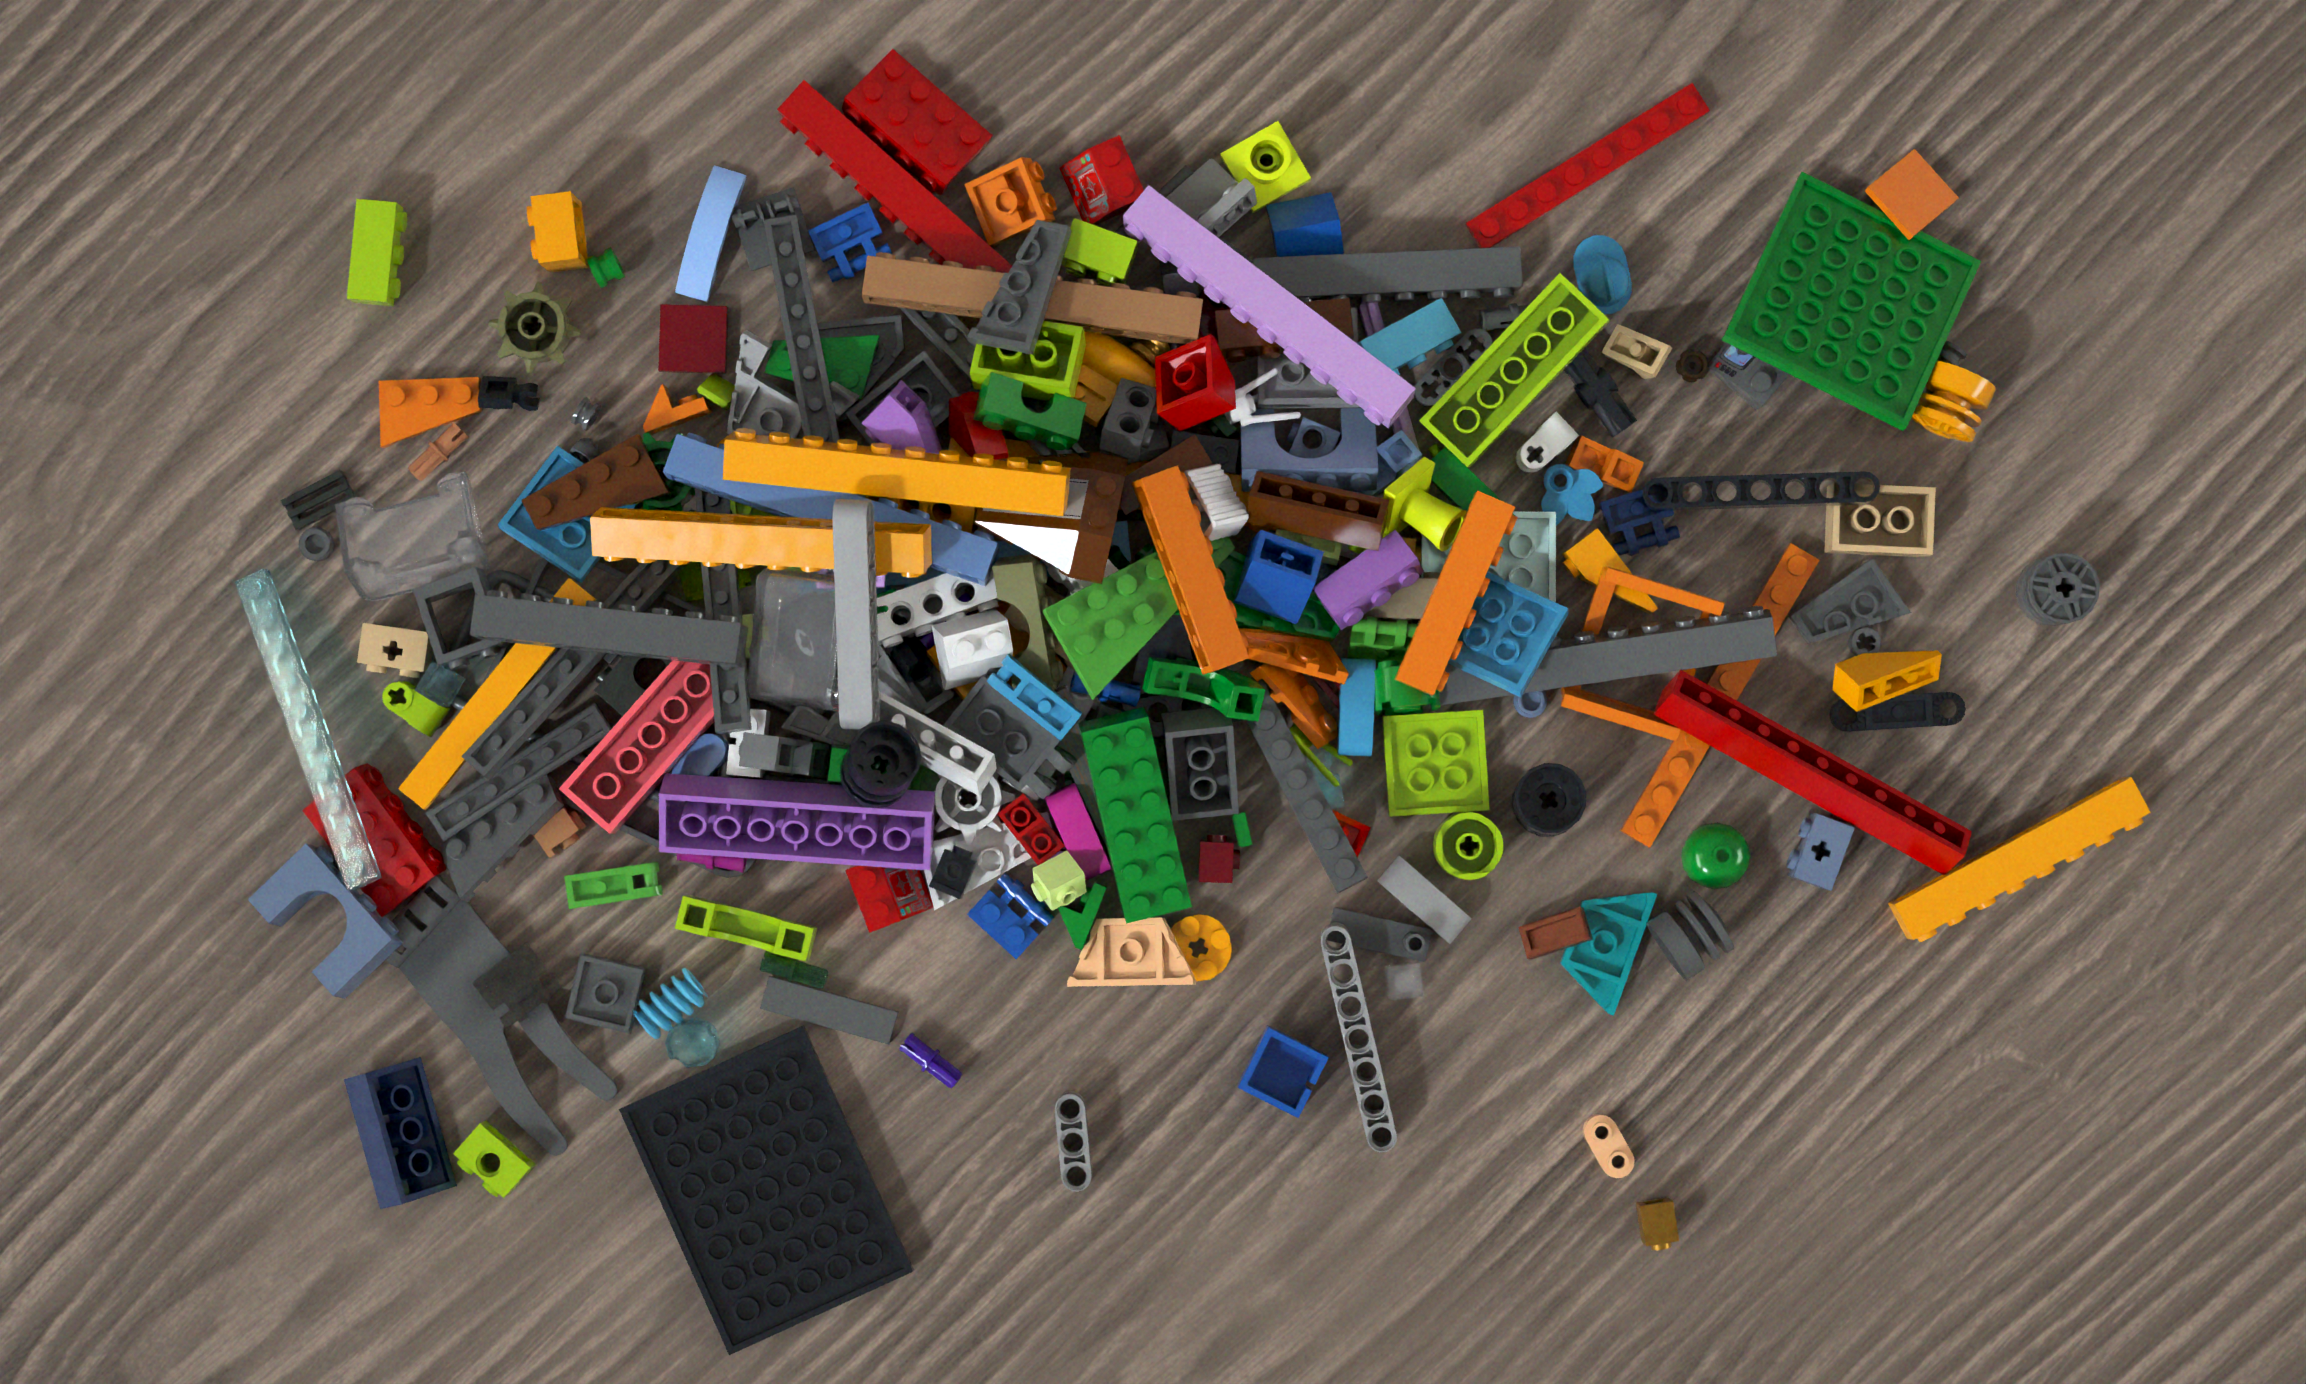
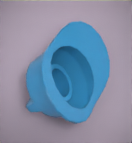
M1594 235L1584 239L1576 248L1573 256L1578 289L1603 314L1615 313L1628 303L1632 293V282L1625 253L1614 239L1605 235Z

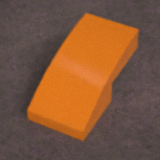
M1582 435L1576 438L1566 461V465L1573 470H1591L1599 476L1602 483L1628 493H1632L1644 464L1643 461L1617 449H1610Z

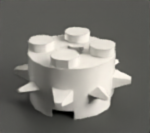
M996 771L980 796L977 795L975 797L978 801L974 806L972 804L964 806L961 803V800L964 798L961 796L962 791H971L938 774L940 781L936 785V791H934L936 810L940 815L935 827L937 832L953 827L962 831L966 844H972L978 829H983L986 826L999 832L1003 829L997 813L1001 811L1003 804L1015 800V795L1002 790L1001 784L997 780L999 774Z

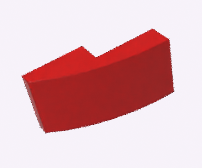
M1024 793L997 813L1037 865L1044 863L1065 847L1058 835Z

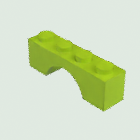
M684 895L682 897L675 929L742 943L802 961L810 960L818 928L691 895Z

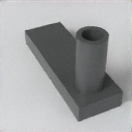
M1336 907L1333 908L1330 923L1338 922L1344 924L1350 932L1353 946L1421 962L1426 961L1432 929ZM1332 931L1327 935V940L1343 944L1345 936L1339 931Z

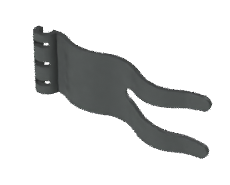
M438 875L424 885L391 921L398 928L399 932L396 935L403 942L401 945L405 949L402 952L395 950L386 961L403 972L430 1008L467 1047L494 1096L512 1119L550 1154L555 1156L561 1155L566 1151L568 1141L538 1103L521 1075L503 1029L505 1022L513 1018L517 1020L534 1044L553 1063L600 1099L608 1101L614 1098L617 1093V1085L574 1044L558 1022L535 980L494 935L472 905L461 900L458 893L443 881V877ZM433 890L447 901L444 906L439 905L429 896ZM412 913L426 924L423 929L418 928L409 920L408 917Z

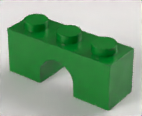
M991 372L981 384L973 420L983 422V425L989 429H1004L1014 432L1016 437L1023 440L1035 439L1044 442L1049 448L1054 450H1069L1079 440L1087 403L1055 393L1045 403L1043 413H1035L1027 409L1022 402L1021 391L1024 382Z

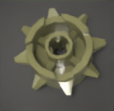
M537 282L532 292L521 293L518 296L507 290L504 293L507 306L502 308L499 318L489 320V326L499 330V336L503 340V344L497 353L499 358L515 354L524 360L527 373L531 374L537 363L549 362L553 359L561 365L564 364L566 361L563 352L568 346L570 337L580 335L581 333L580 329L570 324V319L566 313L572 302L570 297L556 301L552 300L549 296L545 295L542 282ZM536 321H538L541 329L534 335L528 329L529 326H535Z

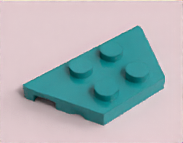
M1647 892L1587 899L1581 902L1580 906L1584 908L1593 940L1564 949L1560 964L1610 1015L1614 1016L1646 928V922H1648L1656 900V893Z

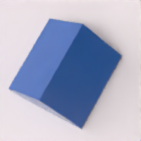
M1331 192L1266 205L1276 257L1344 254L1340 219Z

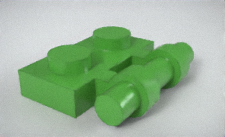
M1367 616L1366 619H1361L1358 623L1352 625L1348 658L1375 659L1376 663L1394 660L1398 661V665H1401L1418 624H1408L1407 620L1397 619V622L1377 621V617Z

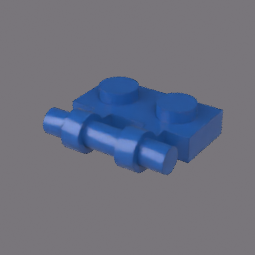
M865 203L808 230L822 262L834 257L836 258L839 266L827 271L832 283L842 278L848 280L855 277V272L866 268L867 255L876 256V253L879 252L892 254L888 243L877 248L872 243V239L883 235L869 203ZM863 245L866 253L848 261L845 252Z
M1005 872L997 880V883L1006 892L999 898L989 889L967 915L1017 959L1039 935L1030 926L1035 918L1046 927L1054 919V916L1045 909L1047 905L1044 902L1036 901L1023 889L1025 885L1018 879L1014 881ZM1013 898L1028 911L1023 918L1008 906V903Z

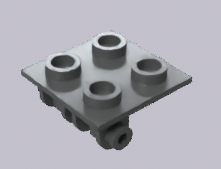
M794 187L735 206L732 218L735 227L738 229L751 271L771 265L763 220L796 214L804 254L815 251Z

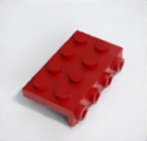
M894 49L845 96L842 105L843 114L855 126H860L867 132L869 138L881 149L885 148L894 156V160L902 168L913 172L928 191H935L938 195H942L947 190L948 185L983 150L993 137L991 133Z
M366 763L353 768L302 811L356 881L362 892L376 903V910L380 916L384 917L434 877L442 874L446 870V866L443 863L441 853L432 847L423 836V830L420 825L411 820L405 812L400 798L391 793L385 785L379 770Z

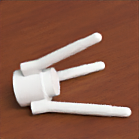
M1277 368L1235 390L1236 409L1224 413L1230 424L1240 421L1241 426L1244 427L1252 423L1300 418V412L1251 415L1256 412L1254 403L1258 402V394L1251 396L1248 392L1277 375L1279 372Z

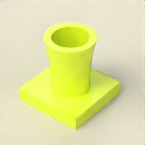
M1279 121L1220 153V157L1228 171L1238 183L1246 178L1254 185L1257 204L1251 208L1253 213L1311 181L1309 173ZM1267 158L1272 160L1273 164L1265 167L1260 163V160Z
M1423 457L1385 489L1383 499L1389 500L1386 527L1382 538L1395 529L1399 533L1409 525L1425 536L1440 551H1446L1453 545L1467 511L1452 506L1429 494L1435 467L1433 461Z

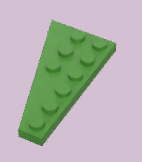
M1227 536L1211 541L1213 547V554L1211 556L1216 568L1235 549L1230 538ZM1156 551L1103 578L1102 584L1094 583L1045 608L1042 613L1091 699L1094 700L1178 610Z

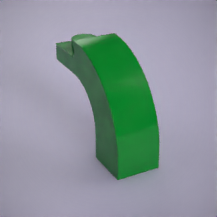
M1149 657L1142 688L1146 693L1186 698L1210 705L1227 718L1257 722L1266 691L1256 681L1237 672L1222 668L1211 673L1202 674L1198 661L1178 657L1176 660Z

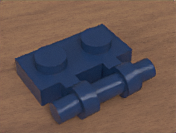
M1654 486L1650 489L1648 496L1654 503H1662L1667 499L1668 492L1663 486ZM1643 489L1599 503L1608 534L1622 531L1624 541L1612 544L1613 549L1619 556L1624 554L1633 556L1639 554L1641 549L1657 545L1658 548L1668 545V541L1680 538L1676 525L1664 528L1662 519L1673 516V510L1657 511L1649 508L1644 502ZM1647 523L1651 524V533L1638 537L1635 536L1633 527Z

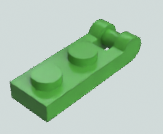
M652 862L564 876L569 909L663 895L662 885H658L657 872H660L659 863ZM643 874L645 887L636 889L634 875Z

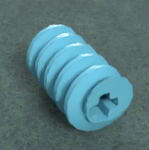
M685 967L682 968L683 980L674 975L671 976L674 987L669 988L664 983L660 984L662 996H658L651 991L649 993L652 1001L651 1004L640 999L638 1002L641 1011L637 1012L632 1009L639 1023L654 1039L661 1037L659 1027L665 1031H670L672 1029L671 1020L676 1023L683 1021L681 1011L687 1015L693 1014L692 1003L698 1007H702L705 1004L703 995L708 997L696 977Z

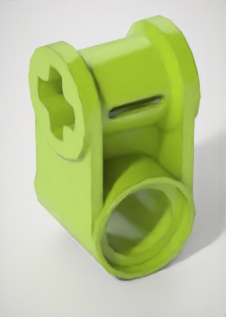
M407 681L389 684L382 694L383 703L389 710L429 737L434 735L450 710L445 703L423 692ZM404 689L403 696L407 701L397 704L395 702L397 696L394 694V691Z

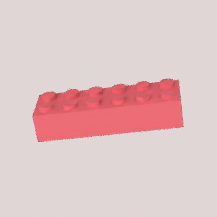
M672 660L559 788L561 792L609 834L616 833L660 784L665 773H669L687 750L713 724L714 709L710 664Z

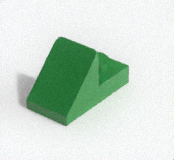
M1094 882L1092 888L1086 886L1087 892L1082 895L1079 905L1084 907L1083 912L1067 906L1058 907L1077 949L1082 950L1107 886Z

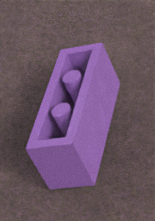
M1395 529L1382 538L1379 551L1365 550L1315 585L1313 590L1321 604L1342 630L1347 626L1358 623L1363 618V615L1375 606L1385 604L1391 598V595L1402 587H1408L1415 583L1419 576L1424 573V570L1418 558Z

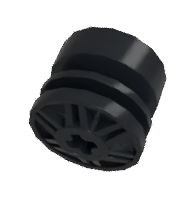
M879 721L872 722L861 728L845 753L839 772L842 786L849 797L859 804L871 808L889 807L899 801L919 770L922 757L919 743L909 730L897 723Z
M1544 763L1531 768L1519 780L1512 794V809L1517 822L1526 831L1539 837H1554L1567 832L1581 819L1586 807V790L1582 780L1572 769L1556 763ZM1552 794L1554 796L1552 802L1556 807L1550 806L1546 810L1541 807L1543 801L1539 798L1540 795L1546 797Z

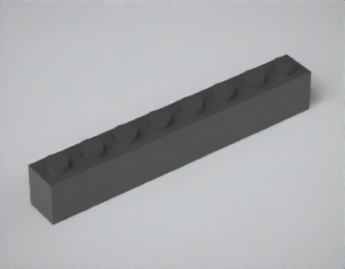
M1520 246L1253 258L1251 261L1253 265L1302 302L1361 298V303L1381 302V297H1394L1395 302L1414 301V296L1427 295V300L1436 301L1440 298L1443 300L1448 299L1447 294H1460L1461 299L1480 298L1481 293L1494 292V297L1504 298L1514 296V291H1518L1523 287Z
M487 590V596L475 594L470 635L481 640L740 668L743 666L748 627L738 623V617L719 615L718 620L705 619L706 614L689 611L685 612V617L672 616V610L652 608V613L639 612V607L619 604L618 610L606 609V603L597 601H586L585 606L573 605L574 600L553 597V602L550 603L541 602L540 596L531 594H520V599L507 598L508 593L495 590Z

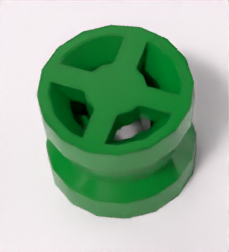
M612 247L605 249L604 253L598 257L592 255L587 258L592 274L600 288L606 287L608 282L613 279L621 280L625 278L622 266Z

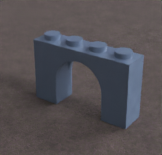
M1341 408L1340 443L1337 448L1322 457L1300 458L1287 453L1279 446L1275 438L1274 421L1252 423L1244 427L1240 423L1242 492H1250L1256 471L1347 491L1377 490L1378 459L1375 424L1364 415L1365 410L1362 408ZM1256 409V412L1251 415L1274 414V409Z
M306 843L248 900L269 924L280 927L309 900L316 896L332 894L341 902L347 916V928L344 938L338 947L312 973L333 996L345 999L403 942L396 935L399 930L394 923L386 917L382 919L376 913V903L365 893L360 895L353 887L356 881L343 869L339 871L332 863L335 860L333 855L322 845L316 847Z

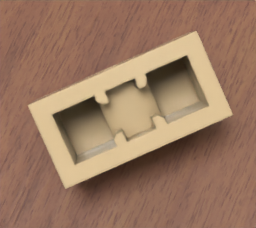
M368 623L362 624L357 663L367 664L366 671L386 674L387 667L400 669L399 676L419 678L420 672L430 673L433 649L427 632ZM397 646L403 649L402 655H396L395 657V655L389 654L390 647L395 648Z

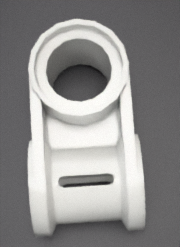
M1556 411L1519 448L1516 453V463L1524 472H1537L1556 455L1558 456L1579 435ZM1538 451L1537 461L1528 462L1526 458L1529 456V452Z

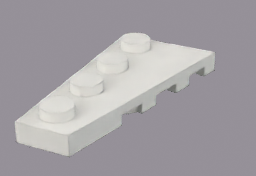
M1048 812L1040 813L1052 828ZM1002 823L1003 829L1000 832L990 827L977 830L972 844H966L963 834L933 841L930 870H924L934 911L957 899L929 887L944 849L952 851L954 845L972 852L971 859L977 861L964 894L1032 858L1005 823ZM955 864L948 867L949 876L957 877L960 874V868Z

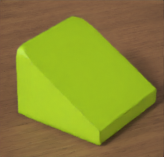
M717 374L710 375L699 385L698 393L724 410L730 411L732 392L735 390V385Z

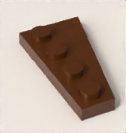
M636 434L521 501L537 530L541 531L581 520L583 517L593 515L600 507L619 508L672 493L642 437Z

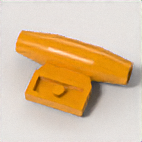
M1084 332L1086 348L1074 399L1087 403L1083 420L1097 428L1110 410L1121 378L1156 388L1155 368L1139 354L1109 335Z

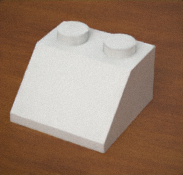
M996 608L960 619L931 625L942 685L945 690L976 682L986 673L989 676L993 672L997 673L1003 666L1001 662L1006 655H1013L1008 620Z

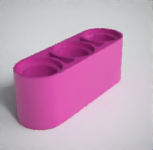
M1076 783L1056 790L1049 796H1046V803L1064 845L1084 872L1085 881L1112 870Z

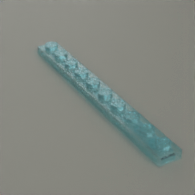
M263 568L235 581V585L346 889L353 891L382 878L270 570Z

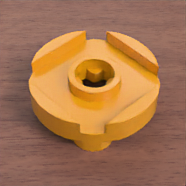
M1195 914L1184 917L1171 927V931L1196 981L1211 980L1225 969L1231 957L1232 947L1228 932L1217 919L1204 914ZM1199 938L1205 940L1204 946L1208 948L1206 954L1200 953L1198 957L1192 956L1193 950L1189 947V943L1191 941L1197 942Z

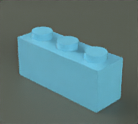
M1440 298L1361 340L1357 344L1396 374L1400 375L1399 368L1408 365L1409 369H1412L1427 360L1425 354L1434 350L1438 355L1454 346L1452 339L1462 332L1443 299Z

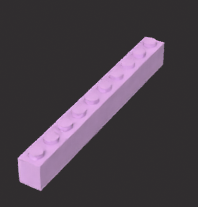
M1148 185L1123 215L1124 230L1130 238L1137 240L1138 243L1144 241L1152 248L1151 252L1164 263L1170 261L1178 267V273L1190 283L1196 281L1204 287L1205 294L1216 303H1220V301L1231 308L1230 312L1236 319L1242 323L1250 322L1258 329L1257 333L1270 344L1276 342L1284 348V354L1296 364L1302 362L1310 368L1311 375L1317 381L1325 385L1328 382L1338 390L1337 394L1342 400L1350 405L1356 403L1365 410L1364 415L1372 423L1378 426L1382 423L1389 429L1414 398L1415 387Z

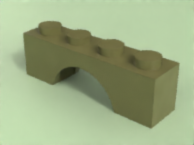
M1031 554L999 557L992 566L997 598L1017 607L1025 616L1030 629L1028 647L1016 654L1014 658L1049 687L1056 690L1060 681H1063V666L1061 661L1056 660L1055 649L1058 647V639L1042 613L1045 608L1052 605L1051 597L1046 596L1044 584L1047 583L1046 566L1044 563L1040 564V561L1032 557ZM1015 674L1011 676L1012 686L1015 689L1021 679Z

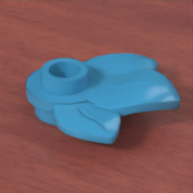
M1566 464L1551 466L1544 475V486L1547 491L1541 501L1543 512H1556V526L1564 519L1567 513L1579 520L1591 521L1595 511V504L1591 494L1603 487L1599 476L1588 469L1573 470ZM1558 474H1563L1567 478V483L1563 487L1555 484L1554 479Z

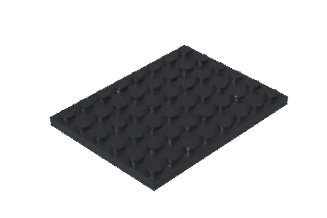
M804 1025L619 1109L729 1355L914 1271Z

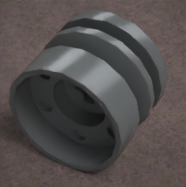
M2058 553L2033 560L2022 570L2016 584V598L2020 609L2029 619L2040 625L2057 626L2081 620L2089 614L2099 598L2100 583L2096 571L2087 560L2075 554ZM2060 584L2066 585L2067 592H2056V586Z
M1694 890L1687 894V899L1693 910L1690 911L1679 900L1676 902V908L1681 918L1675 920L1664 910L1646 922L1650 933L1662 952L1686 981L1705 969L1704 962L1700 956L1703 951L1715 961L1720 959V954L1714 945L1715 943L1727 954L1734 950V945L1729 937L1725 923L1711 904L1703 900Z

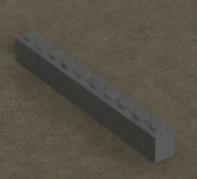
M1751 606L1744 608L1743 613L1729 615L1728 611H1722L1721 616L1710 613L1709 618L1697 620L1694 616H1684L1675 619V623L1663 625L1660 621H1650L1641 624V628L1628 630L1627 626H1616L1607 630L1608 633L1594 635L1593 631H1582L1574 634V638L1561 639L1560 636H1556L1524 693L1679 671L1680 669L1686 670L1777 656L1773 618L1769 609L1763 610L1762 606ZM1447 664L1444 670L1450 673L1443 691H1439L1440 705L1515 695L1450 664Z

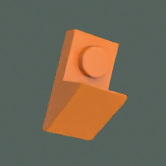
M662 384L643 424V429L645 433L649 432L650 435L710 414L712 411L708 400L704 397L698 398L697 394L680 399L678 401L679 406L674 407L667 386Z

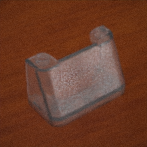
M466 472L445 475L437 483L438 494L375 509L371 502L359 497L335 504L344 572L362 599L378 601L411 593L414 588L475 566L484 569L485 572L489 570L488 551L470 479Z

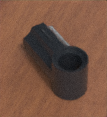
M903 617L902 619H900L899 621H897L895 624H897V625H905V624H907L908 622H907V620ZM914 632L903 636L902 643L890 648H884L890 658L896 661L909 683L925 680L930 676L929 673L933 668L930 659L919 645L921 641Z

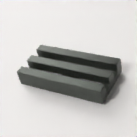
M339 470L280 501L286 508L289 518L293 521L295 530L299 531L358 500L343 471ZM340 481L341 485L294 508V503ZM345 491L347 496L300 520L299 514Z

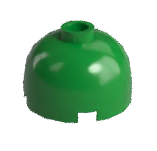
M1716 822L1701 825L1689 834L1682 848L1681 858L1683 868L1692 881L1709 889H1721L1730 887L1742 878L1748 869L1750 852L1748 843L1739 831L1730 825Z

